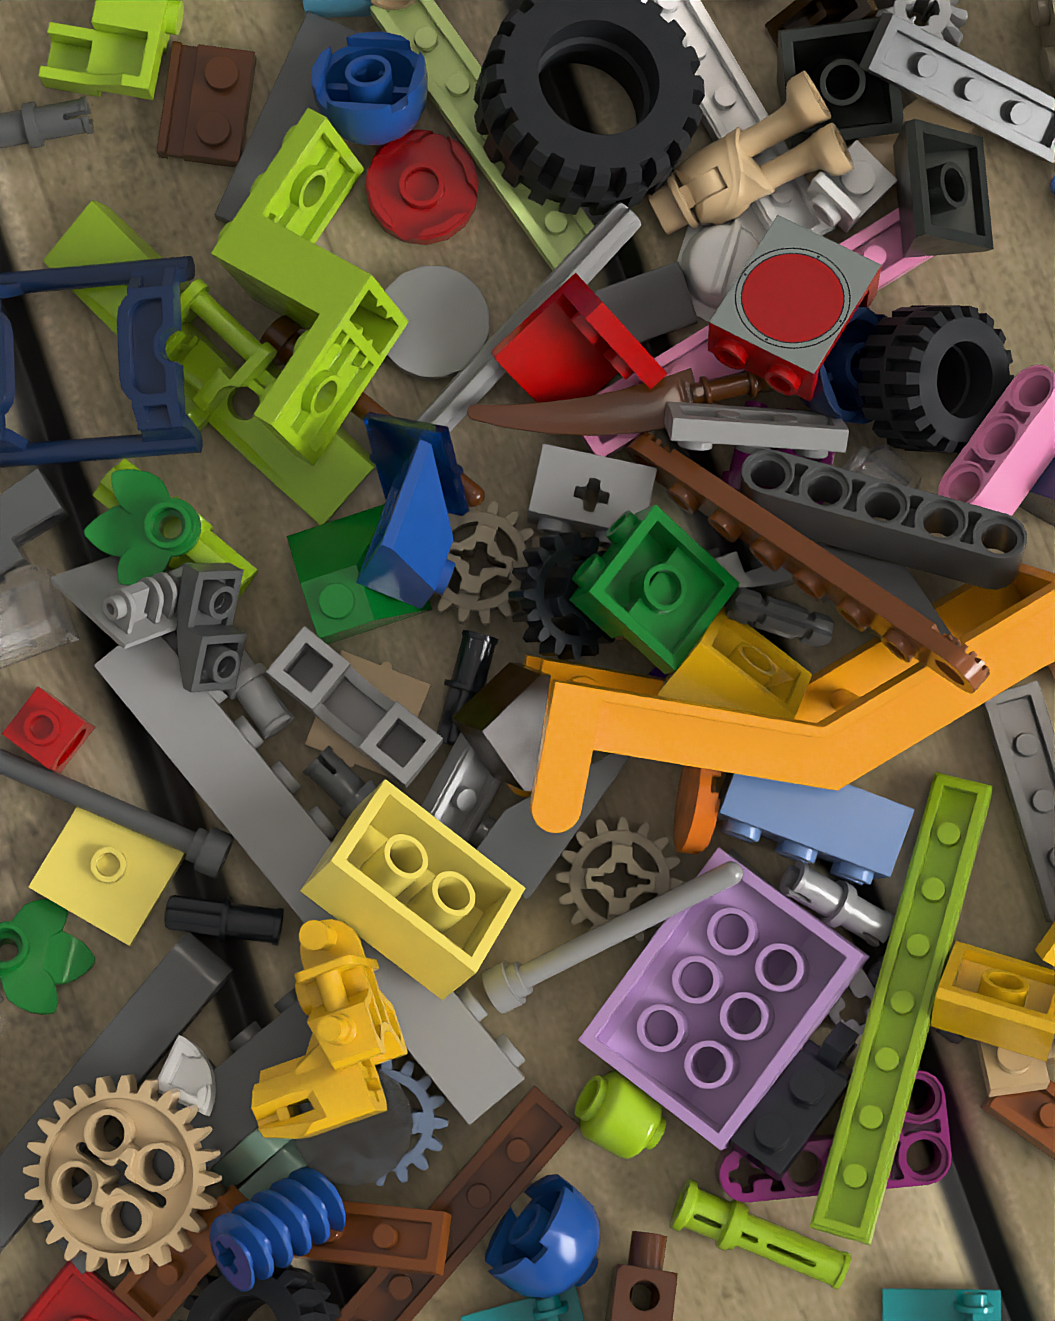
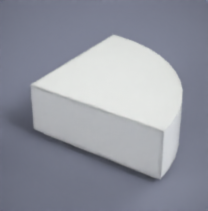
M178 1035L157 1078L159 1079L158 1093L163 1095L168 1090L177 1088L181 1091L179 1103L187 1107L197 1105L199 1108L198 1112L210 1116L216 1096V1082L212 1066L206 1055L196 1044Z

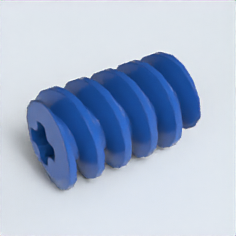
M301 1167L292 1171L288 1178L272 1183L269 1190L260 1191L254 1194L250 1201L239 1203L233 1208L231 1213L228 1212L216 1217L210 1227L209 1238L212 1253L225 1279L235 1289L246 1292L253 1288L255 1277L260 1280L271 1277L274 1272V1265L278 1268L287 1267L293 1260V1254L297 1256L306 1255L312 1247V1242L318 1245L328 1241L330 1229L342 1232L345 1227L346 1213L342 1199L335 1186L315 1169Z

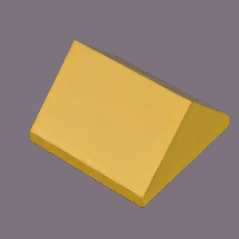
M956 941L937 988L930 1026L1047 1062L1055 1035V970Z

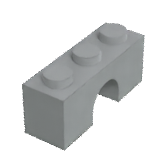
M305 626L266 671L271 681L404 789L408 788L443 745V738L398 701H392L353 669L345 658Z

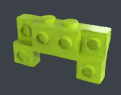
M96 0L91 21L94 29L49 22L47 33L52 42L47 66L40 65L38 75L45 88L100 97L101 91L153 100L162 53H167L170 34L178 36L181 30L184 13L183 1Z

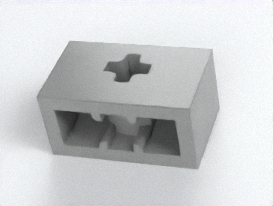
M543 444L528 509L527 522L538 524L537 532L547 536L566 532H580L585 535L595 536L599 538V546L608 549L612 542L605 535L611 525L628 510L635 514L649 507L657 468ZM587 490L598 492L597 500L600 503H597L594 512L583 510V500L581 499L585 497Z

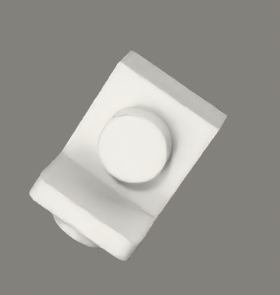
M858 140L848 148L855 166L854 170L837 177L827 172H819L812 179L806 191V194L812 199L809 205L813 212L828 226L834 227L837 224L845 233L889 192L897 182V179Z

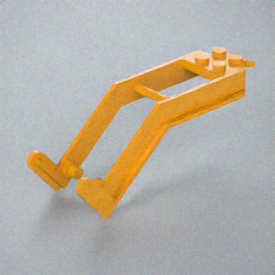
M1021 563L1016 579L1005 588L997 590L985 589L965 583L932 603V606L952 636L958 638L962 645L965 643L969 646L966 653L969 654L974 651L978 654L977 658L982 659L985 662L984 665L990 669L988 678L973 694L956 687L914 657L909 663L899 659L877 636L811 676L794 719L661 697L658 695V692L666 678L525 654L524 665L550 674L551 678L532 791H523L510 784L507 785L515 794L521 797L531 796L530 813L532 818L540 828L551 833L565 832L578 821L582 810L593 750L838 791L1044 666L1055 662V573Z

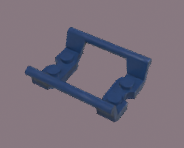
M192 256L0 273V468L201 453L203 448L201 432L189 416L185 414L183 365L170 361L166 354L167 340L173 333L182 330L180 283L195 277V264ZM128 285L127 296L124 297L118 307L117 314L119 380L123 392L128 399L132 400V409L141 434L30 442L13 430L6 428L5 414L10 410L15 397L13 330L10 320L1 311V299L28 293Z

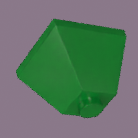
M385 504L286 536L317 637L327 645L432 610L429 600L420 609L356 583Z

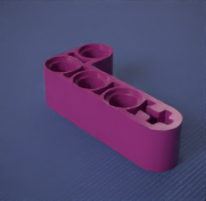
M920 1069L917 1071L916 1079H920L926 1085L928 1092L927 1100L919 1110L906 1112L886 1189L936 1183L946 1176L951 1166L952 1153L943 1086L935 1076ZM835 1134L815 1135L802 1150L812 1152L817 1160V1170L808 1181L795 1182L790 1179L787 1171L779 1180L778 1185L771 1186L772 1178L767 1173L749 1176L748 1186L741 1187L735 1178L728 1176L729 1171L738 1169L739 1159L743 1158V1156L732 1148H727L719 1154L715 1163L717 1182L729 1197L739 1202H759L818 1196ZM921 1139L929 1140L934 1149V1158L931 1164L926 1169L920 1171L911 1170L906 1160L910 1145ZM747 1160V1162H748L752 1167L759 1168V1167H757L756 1165H754L752 1162H750L749 1160Z

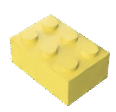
M384 779L353 810L300 891L338 921L345 922L351 926L360 938L438 998L444 1000L476 974L526 888L388 780Z

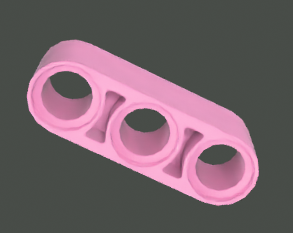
M1029 366L1020 371L1011 381L974 432L970 441L943 475L939 483L938 495L1013 515L1055 457V373L1048 366Z

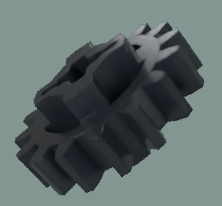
M580 532L559 533V535L543 536L539 538L540 547L526 548L522 552L529 564L528 567L513 568L512 574L521 581L520 589L508 592V598L520 601L521 609L512 616L513 622H526L529 627L522 639L526 643L540 642L539 654L543 656L558 655L559 660L580 659V656H596L599 654V644H610L616 639L608 636L569 599L579 587L572 580L578 568L593 554L597 553L602 557L607 550L598 551L599 538L595 536L581 538Z

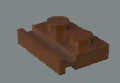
M173 41L156 150L159 158L168 159L169 156L183 158L184 161L236 168L244 149L257 60L255 52L198 44V47L182 45L181 42Z

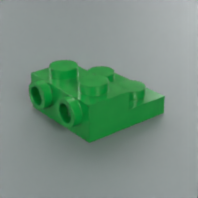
M655 504L635 514L628 510L611 525L605 535L612 542L611 546L602 557L595 553L578 568L572 580L579 587L569 600L612 639L624 636L664 674H668L678 669L739 586L740 582Z

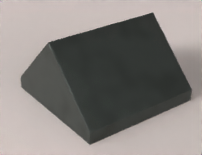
M881 16L778 30L776 82L781 106L786 102L787 82L793 76L805 70L818 89L831 114V118L825 122L788 138L791 148L804 142L818 129L829 123L836 125L844 141L900 133L904 125L901 89L859 68Z
M918 119L906 121L893 145L903 258L993 250L983 137Z

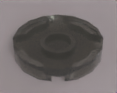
M377 1067L376 1070L387 1102V1111L316 1136L295 1139L297 1149L309 1168L315 1169L330 1182L349 1186L376 1182L395 1169L410 1148L415 1125L410 1101L398 1081ZM310 1102L298 1105L297 1109L300 1115L313 1110Z

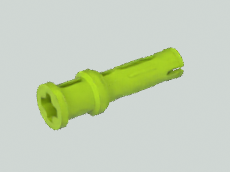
M691 1178L685 1182L670 1219V1229L677 1232L684 1227L715 1240L716 1248L723 1251L727 1249L732 1251L737 1246L783 1267L790 1268L828 1284L836 1290L842 1285L851 1262L850 1253L842 1252L801 1235L794 1230H789L749 1213V1206L745 1205V1202H739L735 1199L730 1202L699 1189L698 1182Z

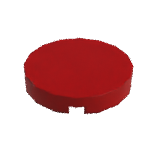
M423 129L409 131L402 138L379 147L368 168L365 183V192L371 215L382 229L404 243L429 245L448 240L464 228L476 209L479 180L473 159L463 146L449 136L446 138L441 134L433 133L431 130Z

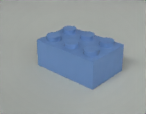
M727 772L719 792L718 799L721 800L717 820L723 822L719 832L750 844L753 841L758 842L761 836L777 843L774 853L793 861L800 860L806 864L808 862L815 863L816 858L832 863L829 874L862 886L863 883L871 885L872 879L889 878L891 876L915 809L849 784L836 791Z

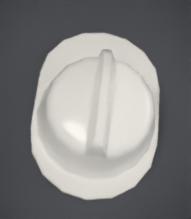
M751 205L738 218L720 225L713 223L702 224L700 227L693 229L688 224L677 262L681 266L696 316L705 321H710L766 234L765 228Z

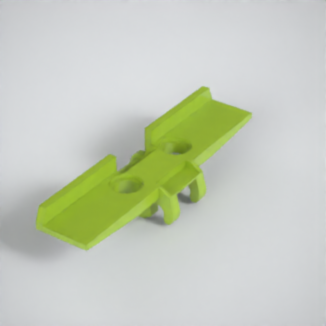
M92 200L43 259V262L49 268L160 259L163 257L110 207ZM201 278L196 279L191 284L188 281L180 283L182 330L173 333L166 342V354L170 361L183 365L185 414L189 416L200 431L210 423L245 458L318 524L327 523L366 477L377 467L376 459L340 426L316 464L312 466L295 456L255 416L251 419L240 417L235 412L232 403L235 392L240 387H249L258 394L260 400L267 385L277 379L282 372L278 366L271 362L276 356L277 350L268 342L261 344L208 294L210 287ZM128 285L72 289L117 335L118 307L124 297L127 296ZM197 316L206 322L246 360L241 368L237 367L192 324Z

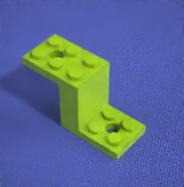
M307 108L299 122L286 133L281 149L267 170L255 179L249 197L234 219L228 222L221 230L217 244L211 254L253 300L281 316H288L306 329L298 338L293 349V356L279 377L270 382L263 391L260 405L253 415L295 456L314 466L409 321L370 273L315 244L364 171V168L327 117Z

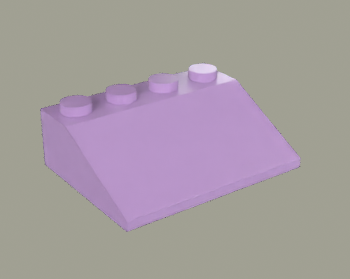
M717 848L698 876L728 861H734L743 869L741 881L666 919L578 1041L719 1150L730 1148V1139L800 1049H803L870 956L792 899L783 895L778 889L722 849Z

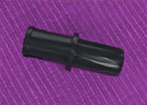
M463 630L462 632L463 637L451 680L445 679L444 685L448 686L449 689L437 734L443 738L444 744L454 746L461 731L451 718L486 684L495 646L499 640L495 637L469 630Z
M172 895L166 904L164 921L165 927L168 929L219 936V942L226 943L227 937L272 943V945L278 946L282 932L284 908L273 909L232 903L233 898L226 896L223 902Z

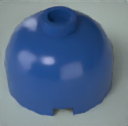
M381 31L357 33L346 37L347 47L341 48L333 54L330 46L322 51L312 66L311 84L314 99L320 114L327 117L343 139L361 145L386 144L402 138L416 126L427 105L428 76L424 56L421 52L418 55L411 50L409 40L401 35Z
M559 1174L546 1175L531 1184L524 1191L532 1200L518 1218L510 1206L492 1234L485 1253V1262L493 1267L488 1272L506 1287L525 1297L551 1298L568 1291L574 1285L576 1287L582 1286L592 1277L598 1266V1257L596 1255L600 1245V1220L594 1206Z

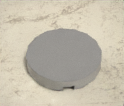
M420 266L401 274L385 289V292L409 321L386 356L402 373L421 381H436V379H445L450 376L451 378L455 377L487 343L489 338V309L481 290L465 274L446 266Z

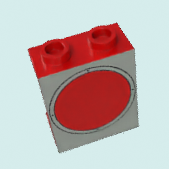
M777 215L710 319L707 351L713 353L718 361L731 369H745L765 379L771 388L781 394L788 396L795 394L811 402L817 385L819 369L857 308H869L877 295L881 264Z

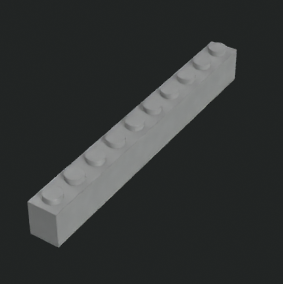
M169 632L127 649H123L118 645L94 665L95 668L304 923L309 920H337L300 890L331 845V838L339 831L317 805L308 812L300 803L294 793L302 786L280 760L273 766L268 764L257 750L265 741L243 715L236 721H233L220 705L228 697L223 690L189 692L183 688L176 632ZM359 937L365 956L377 959L379 969L374 971L378 987L394 1006L407 1050L469 1125L525 1079L518 1067L526 1059L504 1033L497 1039L491 1036L480 1022L488 1013L467 987L458 994L453 991L444 1000H441Z

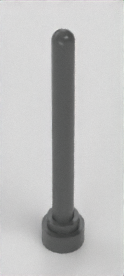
M0 748L1 775L186 853L185 860L195 864V871L214 879L221 872L234 841L232 834L212 827L210 831L200 827L197 832Z

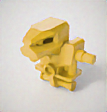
M334 919L309 920L300 928V955L304 970L294 974L296 980L295 990L303 1012L309 1016L307 1024L313 1033L306 1055L260 1071L259 1083L254 1084L252 1091L251 1109L257 1120L258 1130L264 1138H309L387 1111L386 1098L375 1065L407 1055V1047L394 1006L379 990L374 971L379 969L377 959L365 956L356 931L345 922ZM310 1102L313 1110L299 1115L297 1106Z

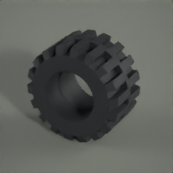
M911 305L910 307H901L892 311V317H883L876 325L878 334L869 335L864 345L868 353L866 358H860L858 371L863 372V382L858 383L859 396L865 397L866 402L862 410L866 419L874 420L872 427L874 433L879 438H887L888 445L904 449V451L960 453L1014 379V375H1010L1009 365L1013 363L1011 350H1005L1004 348L1006 337L1001 329H993L994 319L987 313H979L978 308L960 305Z
M274 1265V1272L271 1277L265 1280L255 1277L253 1288L246 1292L235 1289L225 1279L219 1267H216L218 1277L205 1275L197 1283L202 1291L200 1295H188L183 1305L184 1308L190 1311L187 1321H248L250 1316L266 1303L273 1310L277 1321H334L342 1317L338 1304L325 1302L331 1294L326 1285L313 1281L314 1275L305 1269L295 1268L293 1265H288L284 1268H278Z

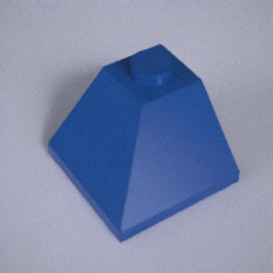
M420 439L394 479L356 581L358 584L422 609L434 592L443 595L455 567V562L447 559L454 538L430 443Z

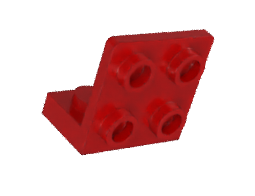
M577 273L572 275L491 352L494 359L537 403L595 395L618 373L625 380L636 373L651 390L668 374Z

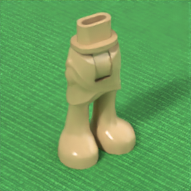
M805 70L793 76L787 82L786 102L774 113L743 131L740 127H736L723 138L696 151L675 169V173H671L668 176V183L660 187L653 195L648 194L650 204L668 235L688 224L693 229H696L702 224L713 223L720 225L736 219L754 201L774 193L775 188L804 174L823 170L837 177L855 169L846 143L834 123H829L818 129L804 142L762 165H759L752 158L766 149L831 118L828 107Z

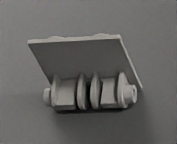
M114 556L50 578V582L123 649L177 630L178 601L183 564L172 571L166 568L165 572L156 573L152 577L142 578L137 583L129 586L119 584L117 573L121 557Z

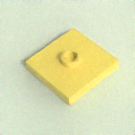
M76 807L28 887L132 947L187 854Z

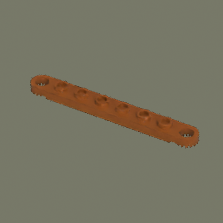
M641 432L627 446L626 450L636 464L657 468L655 481L668 489L669 497L681 509L691 515L697 510L701 511L709 517L707 520L715 531L726 540L734 543L738 538L742 539L750 545L749 550L764 566L774 572L782 567L793 574L792 579L794 583L812 599L820 601L825 596L837 604V612L854 628L863 632L869 626L882 635V643L899 659L909 663L914 657L956 687L970 694H973L990 675V669L984 665L985 662L982 659L977 658L978 654L974 651L969 654L966 653L969 646L965 643L962 645L960 640L956 637L953 638L951 634H940L936 624L676 449L669 452L670 448L667 445L665 448L661 447L663 441L659 438L656 439L653 434Z

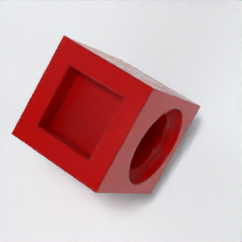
M37 687L3 731L2 735L49 770L61 773L95 729V726L53 694Z

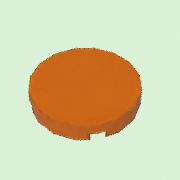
M683 765L674 812L673 837L676 852L699 855L705 847H708L715 828L721 800L718 799L719 792H716V777H721V773L724 774V772Z

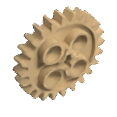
M134 1074L121 1075L117 1090L110 1076L96 1078L95 1093L87 1084L77 1085L73 1087L76 1104L66 1098L53 1102L60 1120L50 1117L39 1119L37 1124L48 1135V1138L46 1140L28 1142L27 1148L41 1156L40 1163L24 1167L23 1173L39 1178V1186L29 1190L24 1196L25 1199L42 1200L44 1208L35 1214L32 1221L33 1223H41L51 1220L54 1227L45 1240L46 1243L49 1245L64 1238L69 1241L64 1254L66 1261L75 1259L83 1252H86V1271L88 1272L99 1269L105 1259H107L110 1276H118L124 1273L128 1260L135 1275L148 1271L149 1255L159 1267L171 1262L169 1245L179 1252L188 1250L192 1246L185 1229L199 1233L207 1228L208 1225L197 1213L198 1209H211L218 1204V1201L206 1194L204 1190L205 1186L222 1181L221 1175L206 1171V1162L218 1157L220 1150L203 1149L200 1142L213 1129L211 1126L194 1129L190 1124L199 1110L197 1105L188 1106L181 1110L175 1108L181 1092L177 1088L168 1090L159 1098V1079H146L139 1091L137 1090ZM110 1115L116 1117L124 1127V1139L118 1148L110 1145L104 1136V1124ZM80 1143H86L87 1148L100 1159L83 1154L79 1150ZM159 1149L166 1151L174 1161V1173L169 1181L160 1179L153 1169V1157ZM125 1162L128 1167L124 1175L132 1183L120 1186L117 1182L121 1174L112 1166ZM77 1168L85 1170L92 1181V1190L87 1199L79 1197L72 1187V1176ZM145 1190L158 1192L166 1198V1205L161 1207L157 1200ZM126 1201L133 1203L142 1215V1224L137 1233L127 1230L120 1219V1211Z

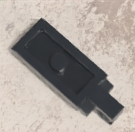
M839 1021L824 1040L821 1047L809 1040L730 1139L729 1147L779 1182L847 1091L848 1081L851 1078L853 1069L846 1065L845 1062L856 1049L858 1044L855 1042L860 1034Z

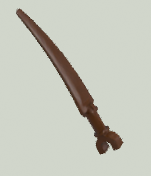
M689 368L664 377L651 390L643 383L622 390L552 402L512 405H471L467 410V415L474 421L503 428L543 434L576 436L633 434L666 429L664 425L666 401L713 404L712 402L749 394L751 398H756L758 393L776 390L771 388L765 379L745 369L743 372L707 380L706 376H700L699 382L695 383L692 369Z

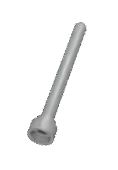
M728 861L523 965L518 961L512 964L502 961L482 972V982L485 991L494 1007L500 1013L505 1014L525 1004L526 996L533 993L534 985L738 884L743 877V869L737 862Z

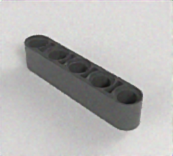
M764 449L755 451L746 458L742 465L740 493L810 540L985 589L997 590L1005 588L1014 582L1019 573L1027 543V532L1024 525L1017 518L1009 514L777 450ZM760 486H770L774 489H762ZM822 501L830 503L831 505H820L815 502ZM881 517L889 521H877L873 518ZM930 533H940L946 537H935ZM988 549H997L1004 552V554L993 553Z

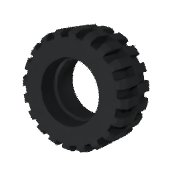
M522 0L518 10H511L501 22L497 35L493 37L476 83L474 101L477 103L478 108L474 119L477 132L482 136L488 135L483 146L486 155L491 163L495 164L501 161L504 164L505 169L501 176L513 188H516L520 183L531 190L528 199L541 206L544 205L546 199L560 203L558 211L562 213L576 215L580 207H589V214L598 216L605 215L616 202H621L628 208L639 204L645 194L653 195L665 183L670 173L674 171L699 127L703 113L699 105L705 97L704 79L700 75H695L700 66L695 48L692 46L684 47L682 41L686 36L685 31L675 19L668 23L660 15L663 7L653 0H647L646 3L640 0ZM569 63L589 65L604 71L613 77L629 95L635 110L637 125L627 131L609 135L592 134L569 125L551 109L545 100L538 75L551 67Z

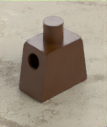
M632 1231L628 1264H617L612 1269L605 1321H673L678 1273L663 1271L667 1236ZM636 1284L646 1286L651 1292L650 1306L647 1311L639 1310L631 1303L633 1286Z

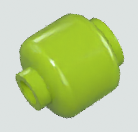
M617 1070L609 1071L603 1076H593L582 1089L576 1102L575 1116L579 1118V1128L582 1136L589 1142L620 1158L629 1159L639 1154L644 1148L648 1150L653 1149L661 1140L666 1128V1119L662 1117L663 1106Z

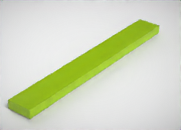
M937 772L934 774L812 1215L810 1227L814 1230L865 1245H871L930 1027L935 995L947 964L993 794V787L991 785Z

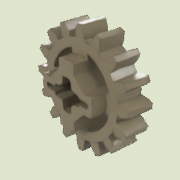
M495 500L490 502L486 512H478L477 507L466 505V513L458 515L452 506H447L446 509L452 534L470 526H476L474 535L459 543L452 542L447 559L455 562L454 571L461 581L459 593L457 595L447 586L443 595H440L442 598L439 601L437 612L443 615L452 607L459 609L458 621L462 625L466 624L471 613H479L482 625L489 626L490 612L498 610L508 620L512 617L509 604L512 599L508 598V592L520 589L521 581L515 578L512 571L513 568L528 567L522 552L526 549L525 545L534 537L535 532L532 528H526L518 532L515 526L519 519V513L514 510L505 518L498 516V501ZM498 531L504 534L512 543L518 561L501 553L496 544ZM477 550H484L487 552V562L495 566L493 568H483L479 576H473L470 574L469 563L461 559H464V557L474 558ZM497 582L506 585L510 583L507 589L499 595L490 599L480 600L482 590Z
M622 816L619 817L616 830L609 831L607 825L600 819L595 822L597 836L590 839L581 831L576 833L574 836L581 849L578 853L563 850L561 857L566 862L572 864L570 872L557 873L555 879L561 883L569 884L570 892L558 899L559 903H574L578 909L573 914L570 922L576 925L587 919L592 923L590 930L628 912L630 910V903L640 894L657 893L656 898L668 892L669 889H674L684 884V881L671 878L669 869L681 863L680 857L665 858L661 852L666 847L669 839L663 836L654 842L650 841L647 838L650 824L647 822H643L636 832L629 831L627 817ZM611 842L609 858L598 868H582L584 861L595 848ZM632 843L641 847L649 854L657 868V872L644 871L632 858ZM616 864L625 865V873L627 875L635 876V879L646 880L647 884H636L634 887L626 888L623 892V898L614 897L613 887L604 885L603 882H593L591 877H603L604 874L613 873ZM581 889L595 890L607 903L606 918L598 915L589 907L582 895ZM663 921L652 927L659 929ZM644 931L633 936L637 942L644 940Z

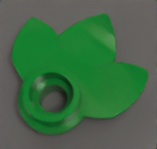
M123 469L111 474L112 488L120 505L112 507L98 516L84 530V535L102 552L114 557H121L118 564V582L121 585L129 586L137 583L142 578L152 577L156 573L165 572L172 557H179L191 551L201 535V520L197 511L189 503L178 498H171L167 487L158 476L146 471ZM174 518L180 519L182 523L181 533L175 538H166L163 532L166 522Z
M40 899L25 904L12 921L0 922V947L11 944L18 948V952L13 959L8 961L0 960V980L2 981L6 998L17 1008L39 1015L56 1012L58 1004L56 985H64L79 979L95 964V956L91 950L78 938L62 931L67 921L68 910L49 899Z

